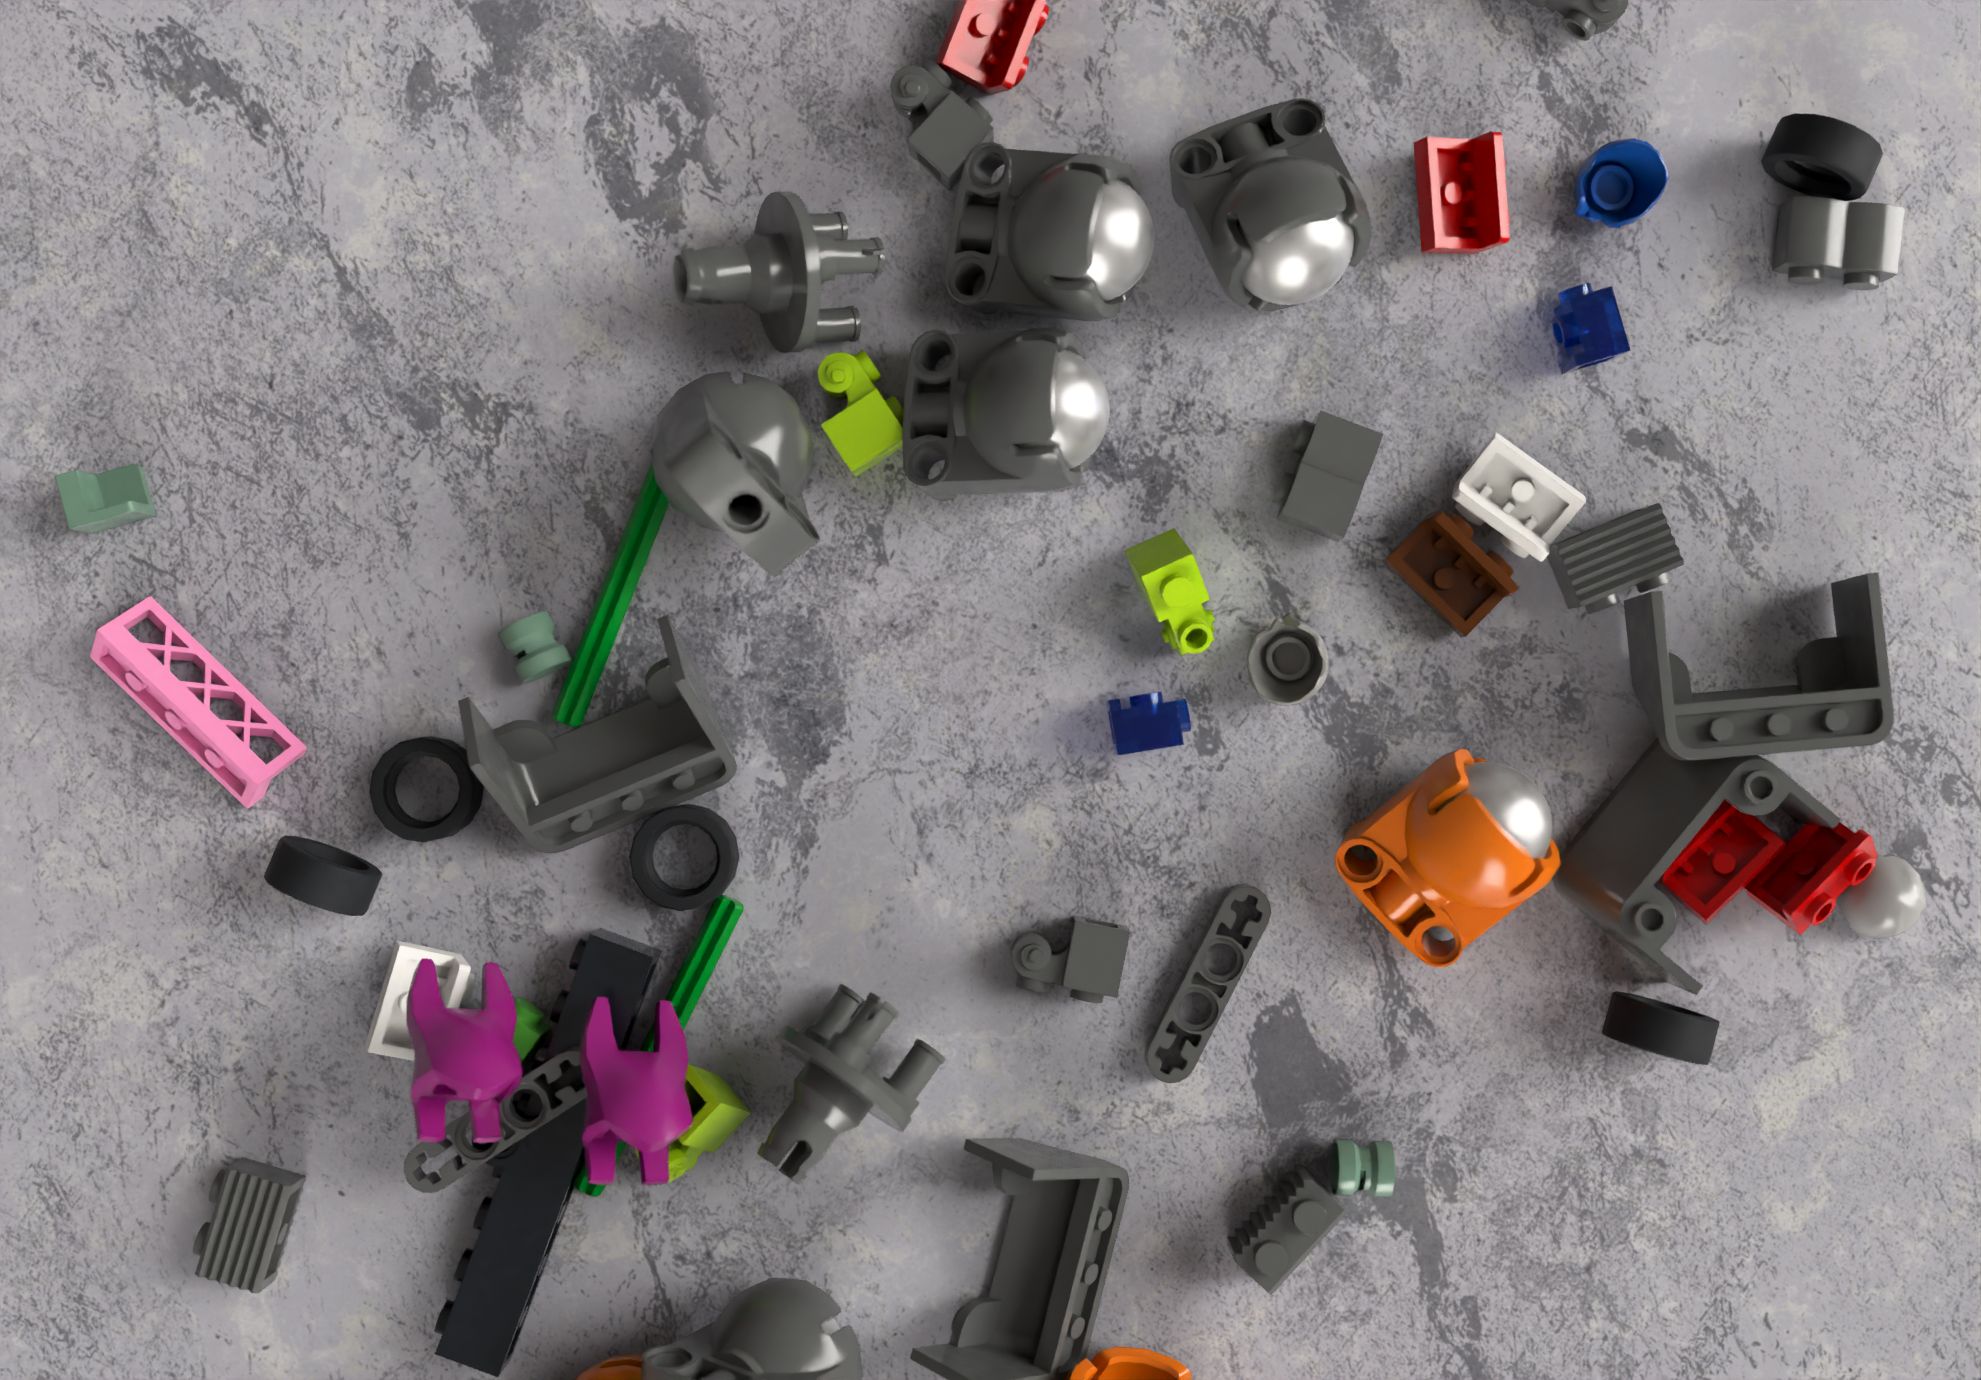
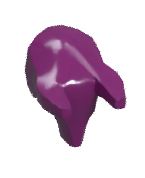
M421 959L414 971L406 1000V1024L415 1052L411 1103L414 1109L417 1140L427 1142H440L444 1140L445 1107L451 1100L468 1101L473 1142H497L501 1138L500 1103L518 1087L523 1071L518 1052L513 1043L517 1021L514 998L497 963L487 962L483 965L481 1009L445 1008L439 993L433 959Z
M596 997L592 1002L580 1040V1066L587 1091L586 1113L582 1134L587 1183L607 1185L615 1181L617 1142H628L638 1149L641 1182L643 1185H662L669 1182V1145L689 1131L693 1123L689 1100L684 1088L689 1062L686 1038L671 1001L662 1000L656 1004L653 1052L619 1051L613 1035L608 998Z

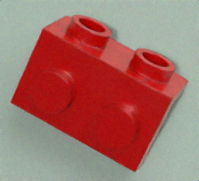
M959 0L935 63L945 72L988 95L1011 90L1012 87L1020 83L1026 73L1029 64L1026 52L1032 37L1041 30L1049 13V6L1045 4L1047 0Z
M1490 131L1473 139L1427 136L1413 142L1421 253L1477 254L1508 243L1510 239V216L1507 206L1506 161L1502 133Z
M1724 800L1659 878L1657 883L1707 925L1785 848L1786 842L1754 815L1744 814Z
M1840 822L1835 828L1806 824L1744 889L1750 898L1797 934L1801 935L1811 924L1817 926L1829 917L1836 906V899L1850 884L1858 885L1870 875L1875 867V859L1878 857L1872 837L1862 829L1854 833Z

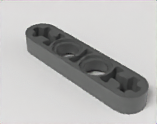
M1239 884L1227 889L1223 894L1145 1048L1146 1064L1152 1075L1162 1082H1180L1186 1079L1194 1070L1269 923L1271 916L1270 902L1266 895L1255 886ZM1248 895L1255 897L1253 906L1259 913L1255 920L1247 917L1243 920L1237 932L1240 935L1248 936L1245 944L1241 945L1232 936L1216 931L1222 922L1229 929L1232 928L1237 919V913L1231 909V904L1235 899L1244 902ZM1224 943L1232 947L1235 952L1234 965L1225 973H1213L1205 965V954L1214 944ZM1190 993H1202L1210 1001L1211 1008L1209 1014L1200 1022L1186 1021L1180 1014V1003ZM1171 1021H1174L1185 1032L1198 1034L1194 1043L1186 1036L1183 1037L1178 1048L1180 1056L1184 1059L1181 1065L1171 1063L1168 1069L1165 1070L1161 1068L1162 1061L1156 1054V1051L1159 1047L1169 1049L1172 1046L1177 1034L1175 1030L1167 1029Z
M573 1046L563 1050L521 1077L518 1087L500 1103L501 1138L497 1142H493L491 1147L478 1149L468 1142L466 1137V1128L470 1122L468 1111L445 1126V1138L443 1141H422L408 1153L404 1161V1174L407 1182L414 1189L423 1193L440 1191L586 1098V1087H581L577 1081L570 1082L555 1094L549 1085L568 1070L566 1060H569L573 1066L580 1065V1046ZM541 1074H546L547 1082L540 1077ZM531 1089L540 1096L542 1111L538 1117L525 1119L517 1114L513 1106V1098L518 1090ZM555 1095H556L558 1098H560L563 1102L560 1103V1104H558V1103L556 1102V1097H555ZM446 1135H450L451 1140L446 1138ZM453 1145L458 1155L450 1159L439 1169L441 1178L435 1171L426 1175L421 1168V1165L427 1160L424 1152L430 1158H433ZM462 1159L467 1161V1164H463Z

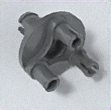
M789 191L772 192L761 205L754 234L739 246L706 247L698 250L688 248L681 250V254L676 255L674 260V284L678 299L684 304L693 305V302L709 305L743 303L759 314L764 331L776 350L782 353L801 352L804 349L811 348L815 342H856L859 339L861 319L858 309L854 308V306L820 309L821 285L826 281H833L836 275L881 274L884 269L885 254L873 255L874 251L883 250L884 246L878 237L847 240L848 224L846 216L841 211L809 214L804 202L797 194Z
M840 984L837 988L838 991L813 1024L807 1022L801 1031L785 1025L777 1035L778 1041L805 1066L794 1079L793 1101L773 1126L766 1142L761 1143L757 1154L777 1167L797 1142L796 1147L779 1169L781 1173L796 1184H799L807 1177L805 1174L818 1163L837 1135L858 1127L867 1113H870L897 1131L904 1132L912 1120L910 1116L920 1104L916 1098L939 1066L946 1060L937 1050L917 1038L914 1041L913 1047L889 1079L886 1077L881 1078L869 1066L868 1063L872 1058L868 1054L899 1013L886 1001L882 1004L880 1002L881 998L872 992L867 995V999L864 1001L857 993Z

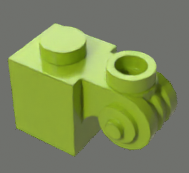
M864 349L855 355H849L845 352L830 354L821 361L818 368V379L823 390L835 399L848 398L846 408L821 426L855 477L903 447L904 409L894 395L885 401L873 382L880 379L881 375Z
M1175 528L1124 550L1141 596L1158 622L1163 623L1164 629L1160 631V635L1164 643H1168L1172 650L1175 649L1179 656L1205 651L1215 641L1212 633L1215 631L1212 622H1215V618L1210 609L1205 610L1202 606V603L1210 600L1193 553Z
M690 1064L687 1067L684 1088L689 1100L693 1123L689 1131L669 1145L668 1183L681 1177L686 1171L691 1170L696 1165L703 1151L714 1153L751 1114V1111L719 1074ZM635 1149V1155L639 1159L638 1149Z

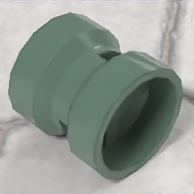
M542 611L525 617L505 627L497 634L504 649L511 651L514 657L518 659L514 670L521 684L529 683L551 674L572 661L566 646L556 643L554 640L553 631L555 624L549 611Z
M1334 1139L1330 1155L1332 1193L1334 1195L1351 1196L1356 1191H1368L1372 1197L1390 1198L1395 1183V1156L1392 1143L1390 1141L1373 1140L1368 1146L1356 1145L1352 1139Z

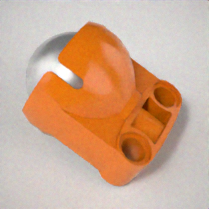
M1463 748L1438 758L1364 821L1351 825L1345 832L1335 857L1337 871L1358 899L1400 943L1425 964L1434 967H1447L1455 963L1466 946L1543 888L1553 878L1561 865L1558 848L1551 838L1552 818L1549 805L1538 786L1519 770L1501 763L1487 762L1482 758L1473 759L1470 752ZM1361 844L1368 846L1374 850L1377 858L1371 861L1361 860L1354 855L1351 847ZM1435 926L1444 927L1453 934L1454 938L1441 941L1432 937L1427 929Z

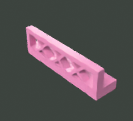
M151 596L97 630L90 658L247 809L264 797L270 781L305 754L307 747ZM148 618L164 633L163 645L141 643L128 629ZM170 659L194 662L203 671L202 683L179 681L170 672ZM196 696H202L201 701ZM210 697L233 700L242 709V721L219 719L210 711ZM235 734H240L241 740ZM250 735L271 737L285 751L266 765L250 749Z

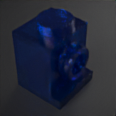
M1586 283L1558 293L1560 305L1554 309L1556 317L1552 320V330L1558 347L1566 349L1568 356L1567 360L1559 364L1561 374L1611 361L1630 351L1612 286L1593 291L1591 283Z
M1162 691L1130 696L1131 707L1121 709L1120 699L1106 700L1114 754L1116 755L1184 745L1182 733L1191 731L1186 699L1163 702Z

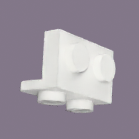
M1497 432L1456 481L1452 493V498L1457 501L1456 509L1466 519L1479 526L1486 522L1502 534L1500 540L1513 553L1522 558H1527L1530 554L1541 562L1549 554L1550 544L1586 503V496Z
M396 941L365 1043L367 1052L414 1061L415 1052L406 1024V1000L414 971L421 959H433L439 993L445 1008L465 1006L471 998L475 977L474 973L470 972V965L461 954Z

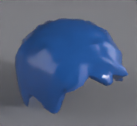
M1635 138L1616 140L1601 146L1583 162L1578 172L1574 187V199L1577 206L1574 211L1575 214L1581 218L1588 219L1589 222L1602 221L1609 228H1620L1634 223L1658 202L1665 190L1669 176L1663 157L1649 142Z

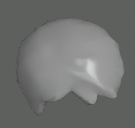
M1293 612L1286 614L1282 618L1275 619L1269 630L1257 632L1252 638L1247 653L1248 676L1252 687L1263 700L1276 705L1290 706L1308 701L1323 686L1329 671L1328 652L1321 636L1311 626L1296 619Z
M1890 853L1884 856L1878 855L1875 859V867L1870 875L1858 885L1850 884L1836 899V904L1847 919L1850 929L1863 938L1883 939L1905 933L1915 925L1927 906L1925 888L1921 881V876L1909 862Z

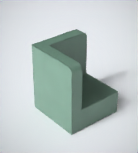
M130 464L99 474L73 470L55 475L70 530L95 534L156 516L145 473L140 465Z

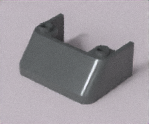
M1879 572L1867 573L1831 583L1836 637L1813 640L1800 650L1796 659L1797 685L1692 694L1690 674L1686 664L1678 656L1668 652L1662 591L1648 592L1624 600L1632 686L1663 749L1676 759L1689 761L1869 746L1884 740L1892 730L1894 710Z
M668 615L657 619L668 658L655 663L645 676L647 691L651 698L552 738L541 724L530 720H515L492 729L469 697L458 701L471 770L533 849L543 853L566 851L656 814L665 808L673 807L719 788L734 777L737 765L732 747L699 667Z
M1656 738L1559 855L1561 865L1554 874L1552 882L1561 896L1665 982L1697 995L1703 986L1660 951L1661 947L1675 930L1677 914L1672 902L1655 888L1654 884L1724 800L1738 811L1756 816L1768 814L1779 806L1798 823L1835 828L1841 819L1776 765L1759 755L1685 761L1669 755L1661 746L1658 738Z
M1021 1138L966 1139L963 1150L992 1162L993 1180L996 1188L1008 1195H1014L988 1297L971 1300L957 1311L952 1321V1334L948 1344L913 1348L910 1359L947 1380H1066L1073 1368L1086 1358L1128 1195V1173L1124 1168L1103 1159Z

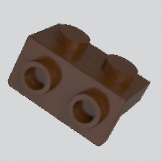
M1439 509L1429 513L1392 550L1383 562L1460 637H1466L1504 597L1512 596L1519 589V586L1510 578L1514 574V570L1500 555L1492 550L1485 553L1470 539L1474 535V531L1465 520L1452 511L1446 515Z

